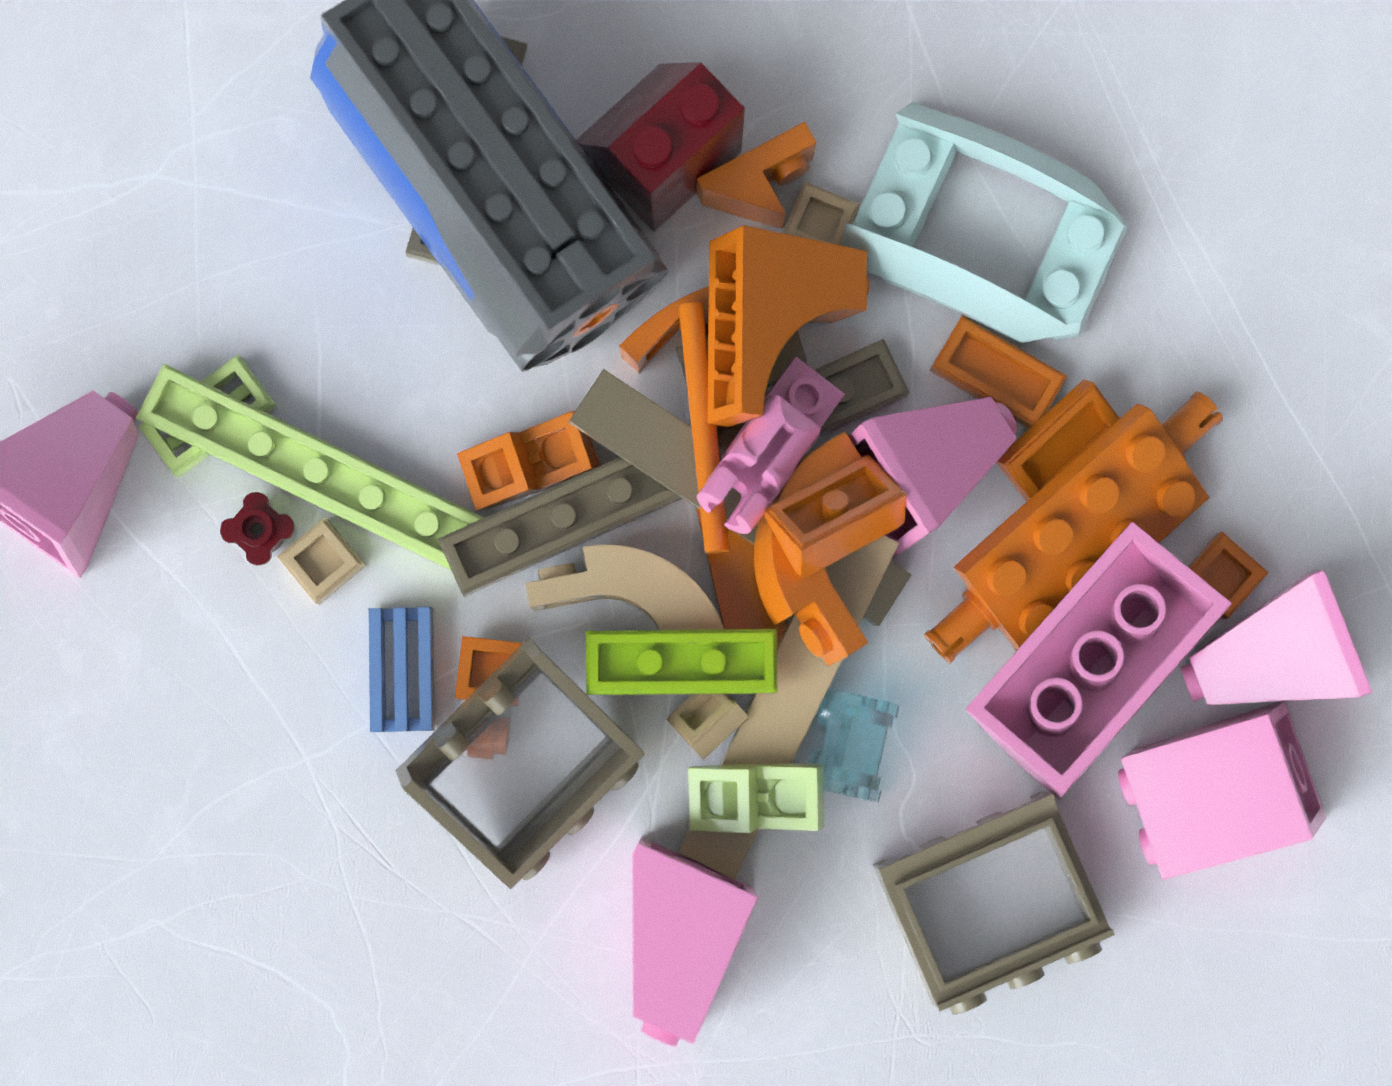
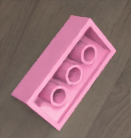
M1131 522L965 710L1019 766L1050 793H1054V796L1060 800L1217 623L1232 603L1135 523Z

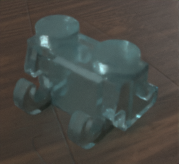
M827 690L819 709V723L821 726L828 727L823 751H813L808 761V764H823L825 791L879 802L882 790H879L881 777H878L886 734L888 728H892L894 717L897 718L900 705L859 694Z

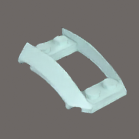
M915 102L910 103L897 112L896 117L899 124L853 224L845 222L842 246L867 251L868 273L883 278L884 282L959 312L1010 338L1014 344L1023 346L1024 342L1053 337V340L1056 341L1080 336L1128 229L1125 220L1096 183L1058 160L1011 137L976 123ZM956 152L1018 176L1068 202V206L1025 300L976 274L913 247Z

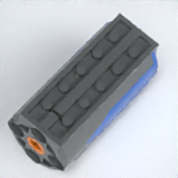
M344 0L321 14L323 36L316 46L310 79L320 91L329 112L487 331L498 338L522 372L548 365L590 344L632 309L667 275L669 270L661 260L657 250L474 0Z

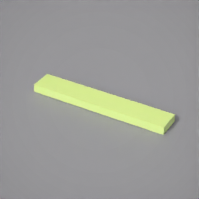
M163 364L136 419L449 570L451 568L438 542V538L484 518L166 364Z

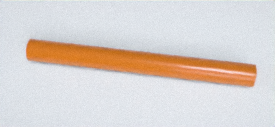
M689 302L679 305L678 308L699 493L719 464L720 454L716 425L707 424L708 344L704 307L701 302ZM723 499L720 504H716L710 513H707L700 505L705 553L730 551L728 528L724 526L727 521L725 500Z

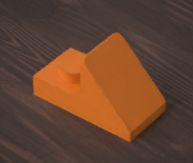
M803 122L697 178V196L703 206L775 228H784L786 214L770 183L776 180L777 184L782 186L805 174L810 168L808 162L814 158L817 142L806 123Z

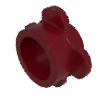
M252 492L244 497L241 510L233 518H227L222 522L220 535L225 542L236 543L244 550L249 563L261 566L271 560L272 553L283 544L285 539L292 537L295 524L290 516L279 514L270 507L269 499L265 494ZM256 523H260L263 526V531L258 535L252 532V527Z

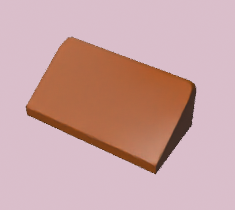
M867 455L764 509V517L793 569L803 579L903 525L907 494Z

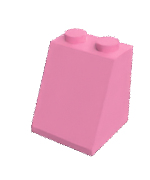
M1285 701L1273 703L1132 750L1121 758L1124 768L1118 771V777L1122 793L1130 806L1137 804L1145 827L1139 830V839L1144 856L1150 865H1158L1163 880L1311 840L1326 819Z
M641 837L633 853V1017L644 1022L641 1028L643 1033L662 1043L677 1046L681 1038L694 1044L758 896L754 887L736 879L734 880L699 862Z

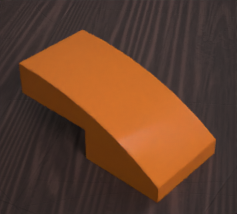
M709 286L678 299L645 321L619 345L621 358L640 373L679 330L681 331L678 306L684 303H703L706 334H708Z
M570 411L522 432H507L457 453L476 511H482L546 490L600 466L591 438L568 423L575 411Z

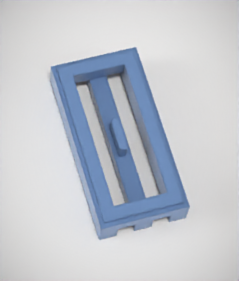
M368 608L370 732L435 731L433 608ZM407 621H418L419 719H409ZM385 622H393L395 719L386 720Z

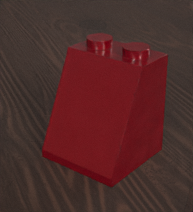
M701 62L659 64L578 137L576 141L605 181L655 232L697 193V178L735 159L741 153L745 107Z

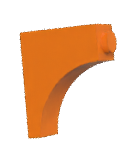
M745 225L709 241L707 424L730 427L763 416L766 387L772 367L780 351L792 335L806 323L820 322L831 324L867 310L869 278L867 276L866 250Z

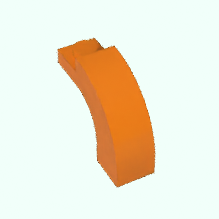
M844 431L829 440L802 460L781 491L773 499L771 505L861 459L862 457L846 432ZM763 514L758 522L755 534L754 570L761 600L773 625L775 626L795 614L801 623L799 632L803 642L815 656L822 657L827 666L848 657L868 644L867 639L833 588L826 569L823 568L802 579L793 569Z

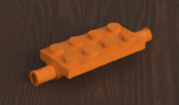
M1195 392L1183 406L1162 424H1160L1150 408L1138 403L953 567L966 584V591L962 593L964 601L935 627L924 633L925 639L929 643L933 642L931 644L933 649L947 663L951 664L955 657L985 630L990 628L995 631L998 628L1017 651L1131 522L1135 523L1150 537L1160 543L1210 498L1186 463L1185 452L1210 429L1223 421L1222 414L1216 411L1218 409L1217 406L1201 392Z

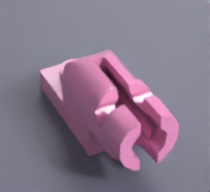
M795 357L765 395L763 416L746 421L721 455L722 460L697 494V500L707 513H710L716 504H720L733 487L741 494V500L724 526L742 534L751 532L763 516L764 509L771 505L773 499L781 491L800 461L820 435V428L845 394L798 357Z

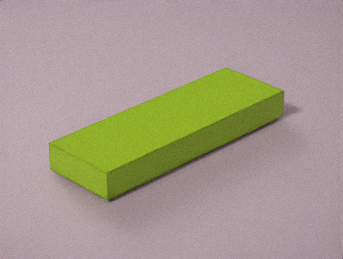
M777 629L586 631V695L778 693Z

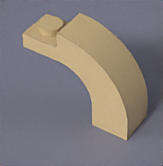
M621 545L583 546L587 571L576 573L574 564L556 565L538 570L539 580L525 583L529 606L534 611L592 600L613 599L629 603L642 610L652 619L659 630L724 629L712 602L689 575L664 558L633 547Z

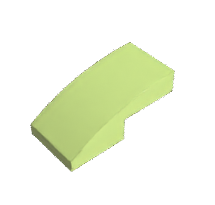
M728 764L692 766L688 768L690 831L751 833L756 829L819 831L825 827L823 764Z

